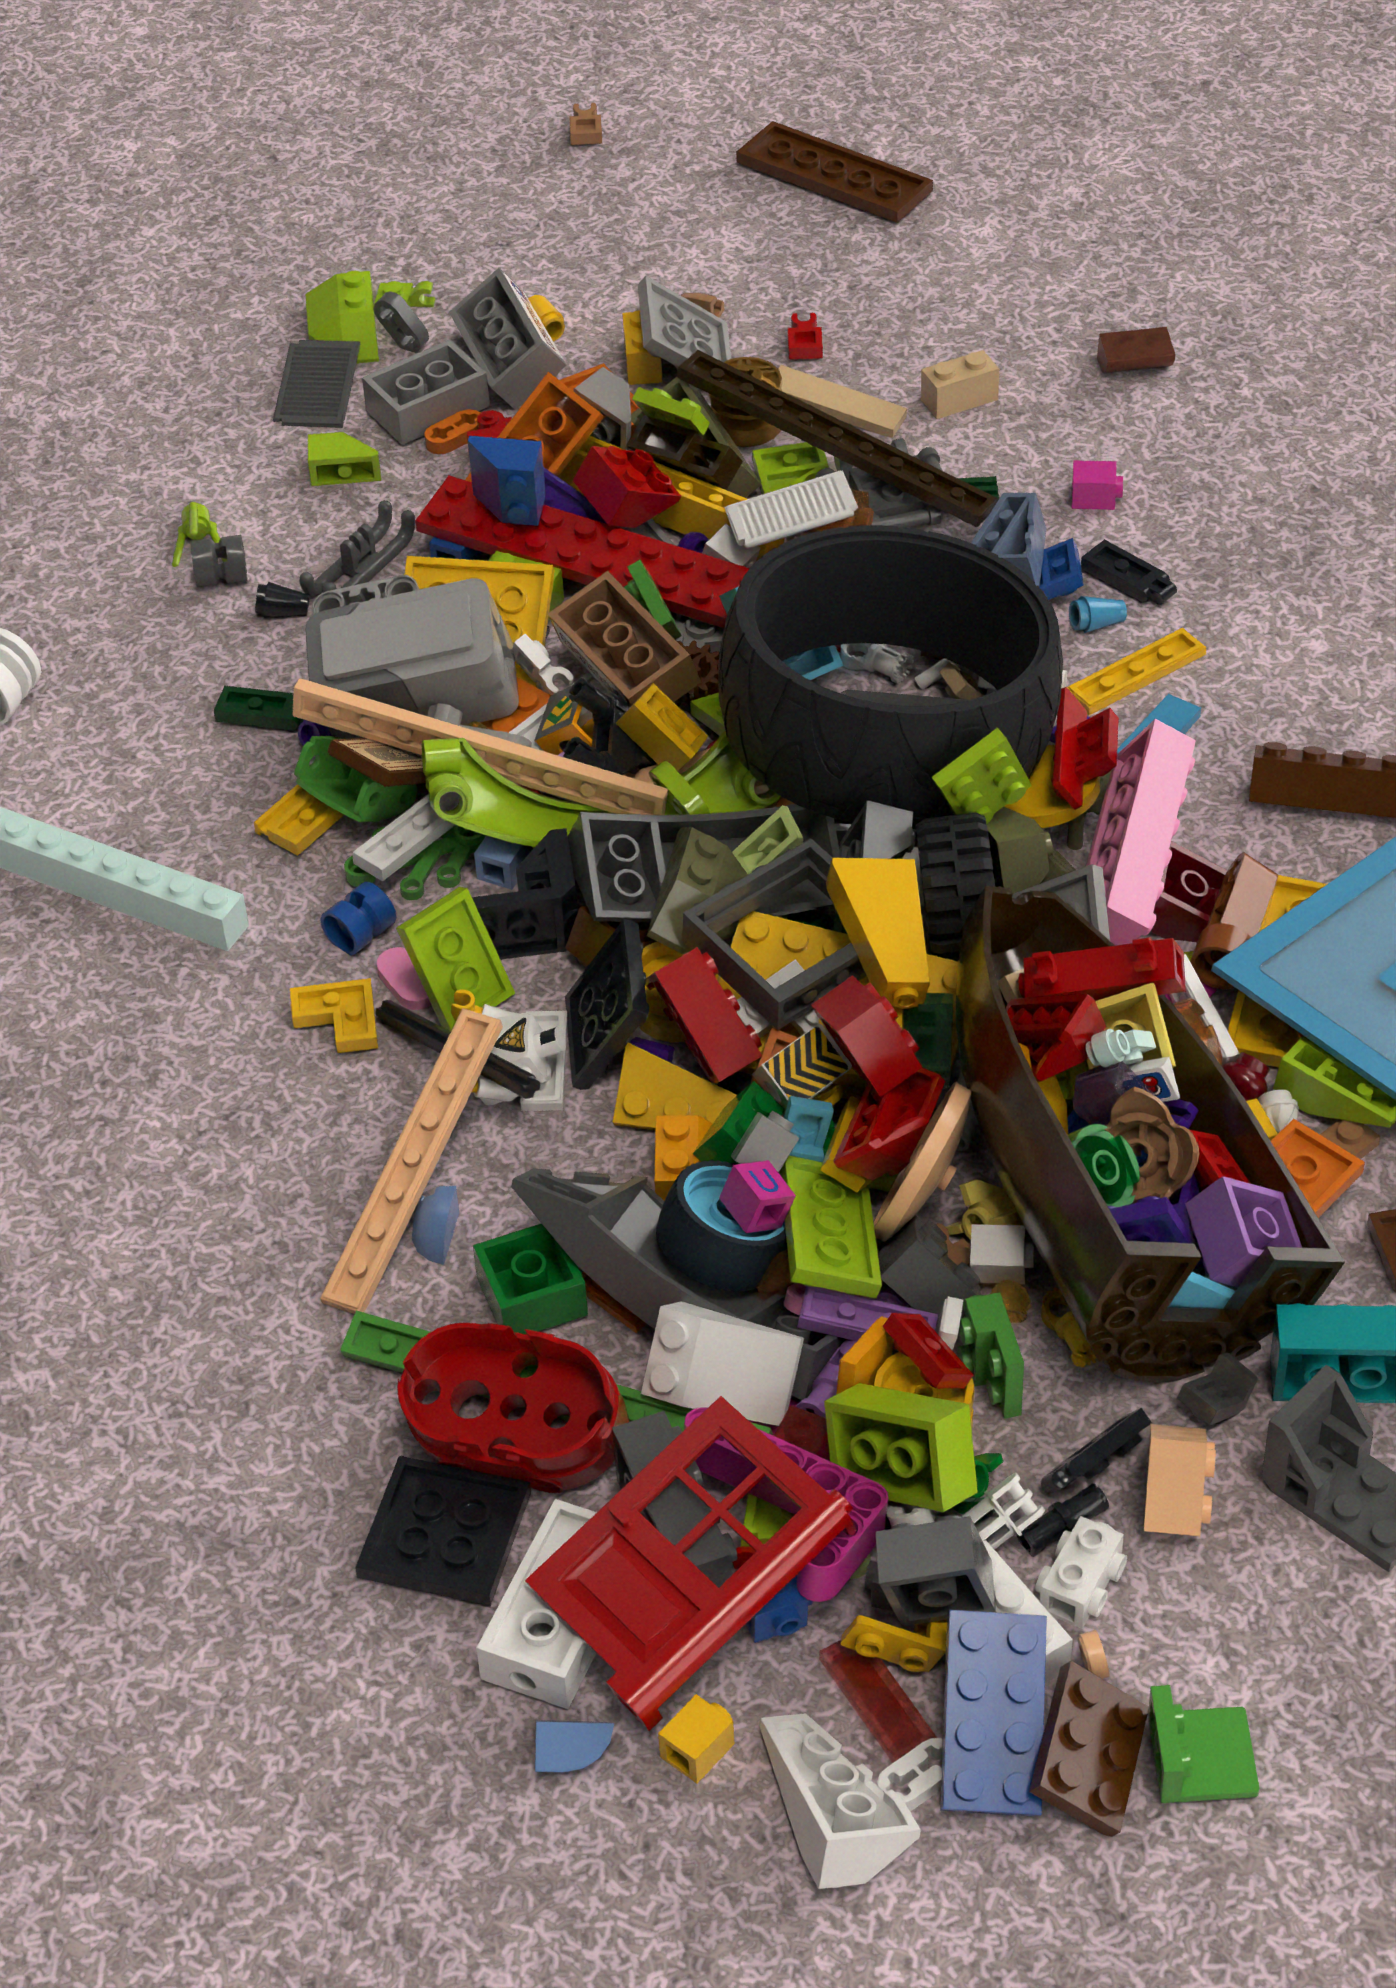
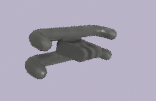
M385 500L381 501L378 505V518L373 528L364 523L357 529V532L355 531L349 536V540L347 539L340 544L341 557L315 581L309 572H304L300 575L299 583L302 591L310 596H317L326 591L335 590L337 588L334 582L344 573L353 577L341 588L369 582L410 542L415 530L414 512L411 510L403 511L401 514V527L397 536L378 553L375 550V544L387 533L392 520L391 503Z

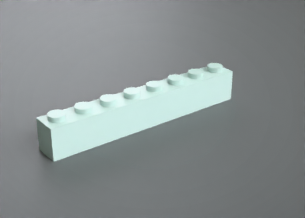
M0 807V868L225 951H229L249 926L244 895Z

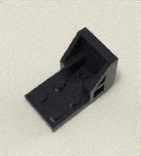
M563 828L550 830L517 866V892L472 897L500 960L567 951L565 947L578 914L567 829Z

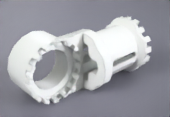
M841 644L840 658L847 669H865L869 672L876 670L891 677L892 682L900 684L907 677L905 673H910L907 669H912L913 666L911 664L914 662V656L907 652L900 653L887 647L886 644ZM861 651L866 655L855 657L854 655L850 656L849 653Z

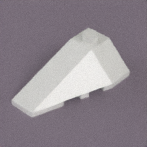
M806 1713L760 1718V1730L802 1859L818 1889L866 1884L919 1839L921 1829L904 1800L892 1789L884 1792L872 1781L873 1772L864 1764L855 1766L840 1753L842 1745Z

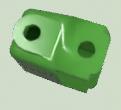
M312 736L310 742L303 746L294 771V775L297 777L296 783L321 802L358 822H378L397 816L408 810L417 797L418 788L416 784L384 787L330 756L327 751L331 740L347 738ZM315 756L314 762L309 765L310 760Z

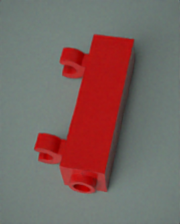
M1151 937L1133 939L1130 944L1056 954H1052L1051 951L1032 953V957L1024 958V973H1020L1018 978L1019 990L1022 998L1088 994L1095 1001L1149 983L1155 984L1157 995L1186 992L1184 951L1174 938L1152 940Z

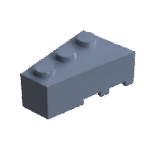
M1003 493L971 543L979 548L982 547L995 553L999 558L1012 563L1035 582L1036 586L1040 587L1047 528L1036 493Z

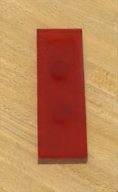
M841 1640L819 1651V1660L892 1763L930 1738H937L880 1658L862 1656L856 1650L842 1646Z

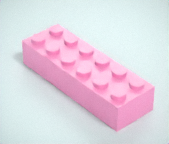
M1154 719L1117 754V766L1110 773L1086 866L1093 864L1103 868L1110 941L1115 946L1130 944L1133 939H1138L1141 935L1146 936L1155 924L1156 914L1153 911L1155 903L1164 889V882L1161 879L1163 871L1169 864L1172 856V851L1169 850L1171 839L1177 832L1180 824L1177 814L1187 795V788L1184 787L1186 778L1195 763V758L1192 757L1196 740L1157 719Z

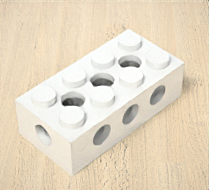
M554 1500L476 1647L481 1680L569 1709L596 1652L527 1585L525 1580L597 1512L561 1500Z

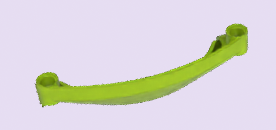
M726 731L721 734L707 753L681 774L703 799L710 814L763 809L774 804L781 797L770 789L764 794H755L754 783L757 779L751 775L750 770L748 771L741 764L733 752ZM465 738L422 740V766L426 778V788L429 791L430 805L440 818L465 829L507 842L536 847L550 830L566 828L567 835H569L580 812L611 813L582 803L541 795L517 785L488 765ZM450 791L458 793L459 803L453 810L446 811L440 808L439 801L443 794ZM667 801L665 815H680Z

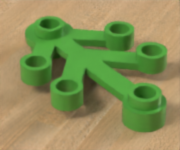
M458 825L453 826L441 836L443 839L434 841L399 868L402 869L416 864L410 875L400 883L402 897L406 900L421 898L424 895V882L441 855L450 852L452 854L447 864L442 865L437 870V881L444 888L457 886L461 881L460 871L469 855L478 849L487 835ZM385 827L377 828L372 833V837ZM353 856L345 861V876L350 885L357 887L365 881L373 883L376 880V877L353 864ZM447 874H453V875H454L453 877H450V878H445V877H443V876H445V875H447ZM412 886L418 887L415 890H407V888Z

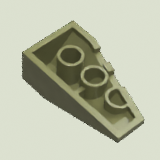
M1003 807L994 814L992 820L987 824L994 881L998 883L999 887L1010 888L1014 894L1041 883L1050 871L1048 856L1053 855V844L1049 832H1044L1034 819Z

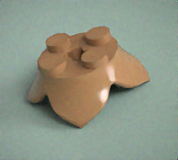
M1133 1087L1121 1095L1111 1108L1110 1122L1106 1125L1109 1128L1104 1130L1111 1133L1114 1137L1121 1135L1129 1143L1136 1157H1141L1142 1150L1148 1154L1147 1162L1141 1168L1139 1167V1182L1134 1184L1132 1196H1136L1131 1204H1135L1139 1199L1149 1196L1167 1197L1168 1200L1176 1197L1181 1192L1182 1187L1192 1177L1198 1163L1199 1146L1193 1133L1186 1127L1177 1125L1165 1104L1146 1090Z

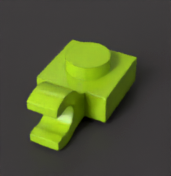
M398 281L380 283L374 303L386 292H395L410 307L434 308L436 298L423 295L431 294L433 282L421 281L415 288L413 283H400Z

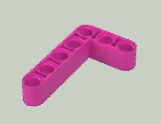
M707 1407L696 1408L687 1413L684 1419V1430ZM760 1430L828 1493L833 1489L837 1490L853 1507V1511L849 1516L853 1520L857 1531L851 1537L844 1531H841L797 1575V1590L803 1597L815 1602L831 1600L839 1593L876 1546V1531L885 1530L889 1499L888 1492L875 1481ZM722 1436L695 1460L701 1472L734 1487H737L756 1469L752 1463ZM766 1476L748 1492L793 1514H796L801 1509Z

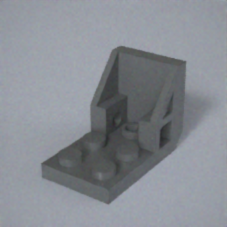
M1325 1365L1269 1420L1262 1477L1272 1493L1381 1568L1390 1572L1396 1565V1472L1370 1455L1373 1431L1342 1375Z

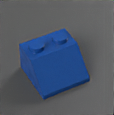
M469 436L468 448L473 495L502 523L538 526L546 497L541 441Z

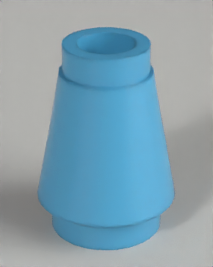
M1080 596L1078 600L1072 601L1069 606V621L1074 630H1083L1084 633L1118 622H1124L1127 617V608L1123 600Z

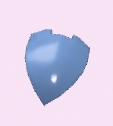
M456 1186L436 1187L433 1195L422 1196L413 1220L412 1242L417 1252L427 1260L442 1265L445 1263L459 1216Z
M536 1720L535 1772H569L584 1769L599 1759L610 1744L614 1723Z

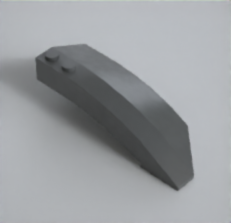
M796 804L786 805L803 836V843L812 839L832 858H839L840 841L852 822L818 814L812 809L808 810ZM780 807L696 815L580 812L568 835L574 877L593 920L622 922L623 919H627L633 922L651 923L676 836L681 827H693L706 835H710L717 841L727 845L732 852ZM807 879L754 911L779 916L833 906L834 904L832 900Z
M533 1168L513 1178L512 1189L574 1263L611 1297L654 1329L656 1328L660 1306L682 1301L803 1337V1346L790 1400L808 1398L812 1392L814 1380L835 1351L845 1341V1338L797 1328L800 1315L789 1311L784 1306L787 1288L792 1284L774 1275L761 1287H756L749 1291L734 1292L703 1285L679 1271L665 1257L658 1244L656 1228L664 1200L647 1186L648 1177L632 1176L631 1180L625 1183L609 1182L610 1176L608 1174L574 1172L573 1179H561L552 1176V1172L549 1169Z

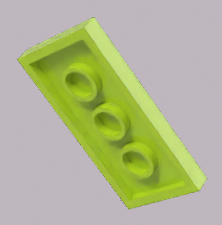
M789 1155L779 1172L796 1195L785 1218L791 1282L876 1299L882 1287L869 1185L857 1193L820 1171L823 1162Z

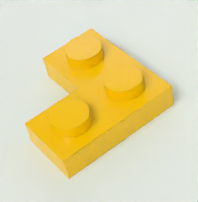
M371 978L290 988L294 1028L334 1024L337 1053L378 1048Z

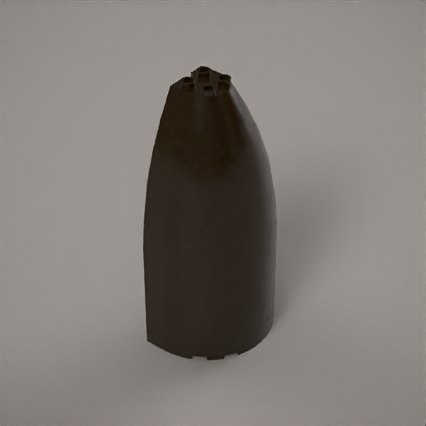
M985 886L961 929L962 940L957 966L955 1021L962 1074L967 1089L971 1090L970 1100L980 1133L1002 1186L1098 1361L1108 1365L1115 1375L1139 1382L1178 1381L1205 1372L1202 1365L1216 1361L1218 1356L1223 1353H1229L1240 1361L1261 1349L1259 1341L1273 1332L1276 1306L1296 1303L1314 1305L1344 1265V1259L1246 1100L1223 1067L1165 995H1158L1176 1064L1173 1072L1180 1095L1178 1100L1191 1102L1199 1110L1189 1130L1218 1135L1251 1184L1283 1192L1302 1248L1266 1246L1223 1309L1168 1307L1202 1256L1194 1243L1126 1240L1037 1083L1016 1038L1006 1010L1008 1003L997 982L1004 976L1023 969L1024 958L1032 957V953L1051 951L1052 954L1115 945L1053 892L1030 890L1014 899L1012 898L1013 893L1010 888ZM1087 1108V1110L1110 1120L1111 1111L1096 1113L1094 1108Z

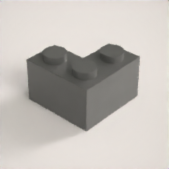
M915 1215L879 1251L881 1279L914 1309L938 1314V1322L944 1300L948 1296L962 1299L964 1302L965 1299L971 1296L981 1295L980 1286L978 1285L981 1280L968 1265L963 1262L956 1265L948 1257L947 1244L945 1243L947 1237L936 1224L930 1220L924 1224ZM963 1307L961 1312V1318L965 1316Z

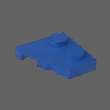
M1073 538L1044 549L1040 589L1044 591L1048 600L1059 595H1069L1076 591L1077 588L1084 586L1079 551Z

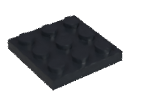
M622 920L565 995L572 1087L580 1090L590 1089L597 1078H601L605 1074L608 1064L615 1055L625 1049L628 1039L637 1027L642 1026L647 1020L649 1004L646 1002V973L643 972L642 964L643 944L640 942L639 925L633 921Z
M399 1456L355 1567L357 1578L491 1606L531 1495L530 1482Z

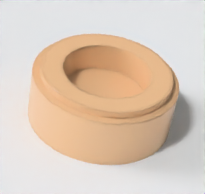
M1093 1630L1079 1634L1078 1644L1086 1670L1102 1679L1110 1677L1106 1656L1098 1632Z

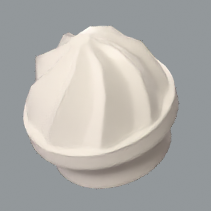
M1273 1090L1262 1094L1258 1098L1277 1133L1283 1130L1293 1119L1297 1120L1298 1103L1292 1099L1289 1091Z

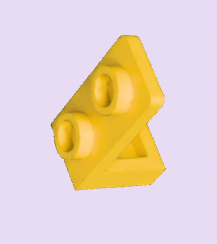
M858 1615L842 1634L841 1645L856 1650L862 1656L877 1657L898 1664L908 1671L929 1672L946 1653L947 1620L916 1624L914 1632L863 1615Z

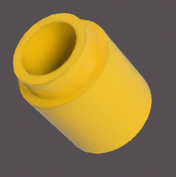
M542 295L529 297L531 305L551 339L556 341L565 330L562 314L546 297Z

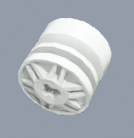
M0 628V726L10 719L20 706L21 700L37 684L42 672L39 659L32 648L19 636Z

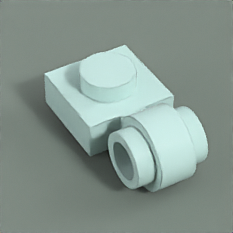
M1107 1029L1094 1034L1091 1041L1086 1043V1052L1091 1063L1094 1066L1101 1065L1105 1068L1114 1064H1118V1067H1124L1138 1063L1143 1060L1142 1053L1156 1048L1151 1031L1134 1029L1124 1033L1121 1030Z

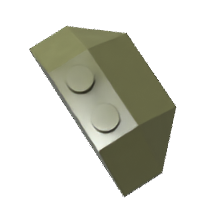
M693 827L680 828L648 929V937L682 955L692 950L682 941L683 913L694 907V904L701 903L715 895L726 885L734 884L748 875L727 845ZM739 920L718 931L716 934L722 940L733 937Z

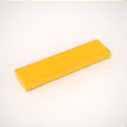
M1180 628L1067 688L1086 709L1087 714L1091 715L1206 655V646L1184 628Z

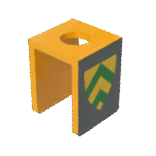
M571 686L550 696L534 740L545 752L557 756L563 752L559 743L565 740L570 741L574 737H579L583 742L592 747L593 718L588 720L581 728L578 726L577 721L582 706L569 699Z

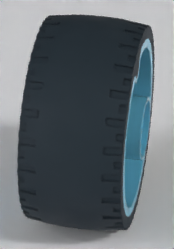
M718 1160L696 1162V1164H691L682 1170L671 1186L663 1203L656 1228L657 1240L661 1251L664 1252L665 1257L679 1271L703 1285L734 1292L749 1291L750 1289L753 1290L756 1287H761L774 1274L787 1251L785 1220L782 1227L778 1229L745 1233L719 1199L733 1165L737 1164Z

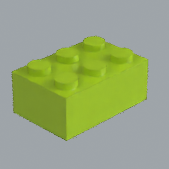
M858 1383L824 1401L830 1462L879 1483L888 1492L889 1501L945 1512L978 1493L969 1404Z

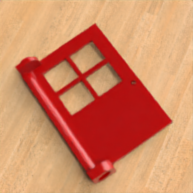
M720 1396L539 1566L525 1582L616 1672L606 1681L607 1685L624 1707L650 1731L663 1719L658 1708L841 1531H844L850 1537L857 1531L853 1520L849 1516L853 1511V1507L837 1490L833 1489L828 1493L738 1410ZM722 1436L752 1463L756 1469L719 1503L685 1470ZM764 1476L801 1508L765 1544L729 1512ZM678 1478L712 1511L674 1546L640 1512ZM719 1519H722L756 1552L718 1588L684 1553Z

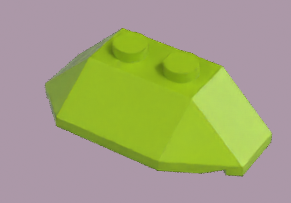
M349 271L347 273L335 274L305 294L309 340L360 341L356 364L379 361L370 271Z

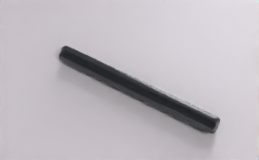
M391 1000L382 1001L381 1007L376 1008L375 1011L381 1023L438 1053H441L451 1031ZM490 1053L480 1075L525 1099L533 1098L535 1091L540 1090V1081L536 1080L535 1075Z

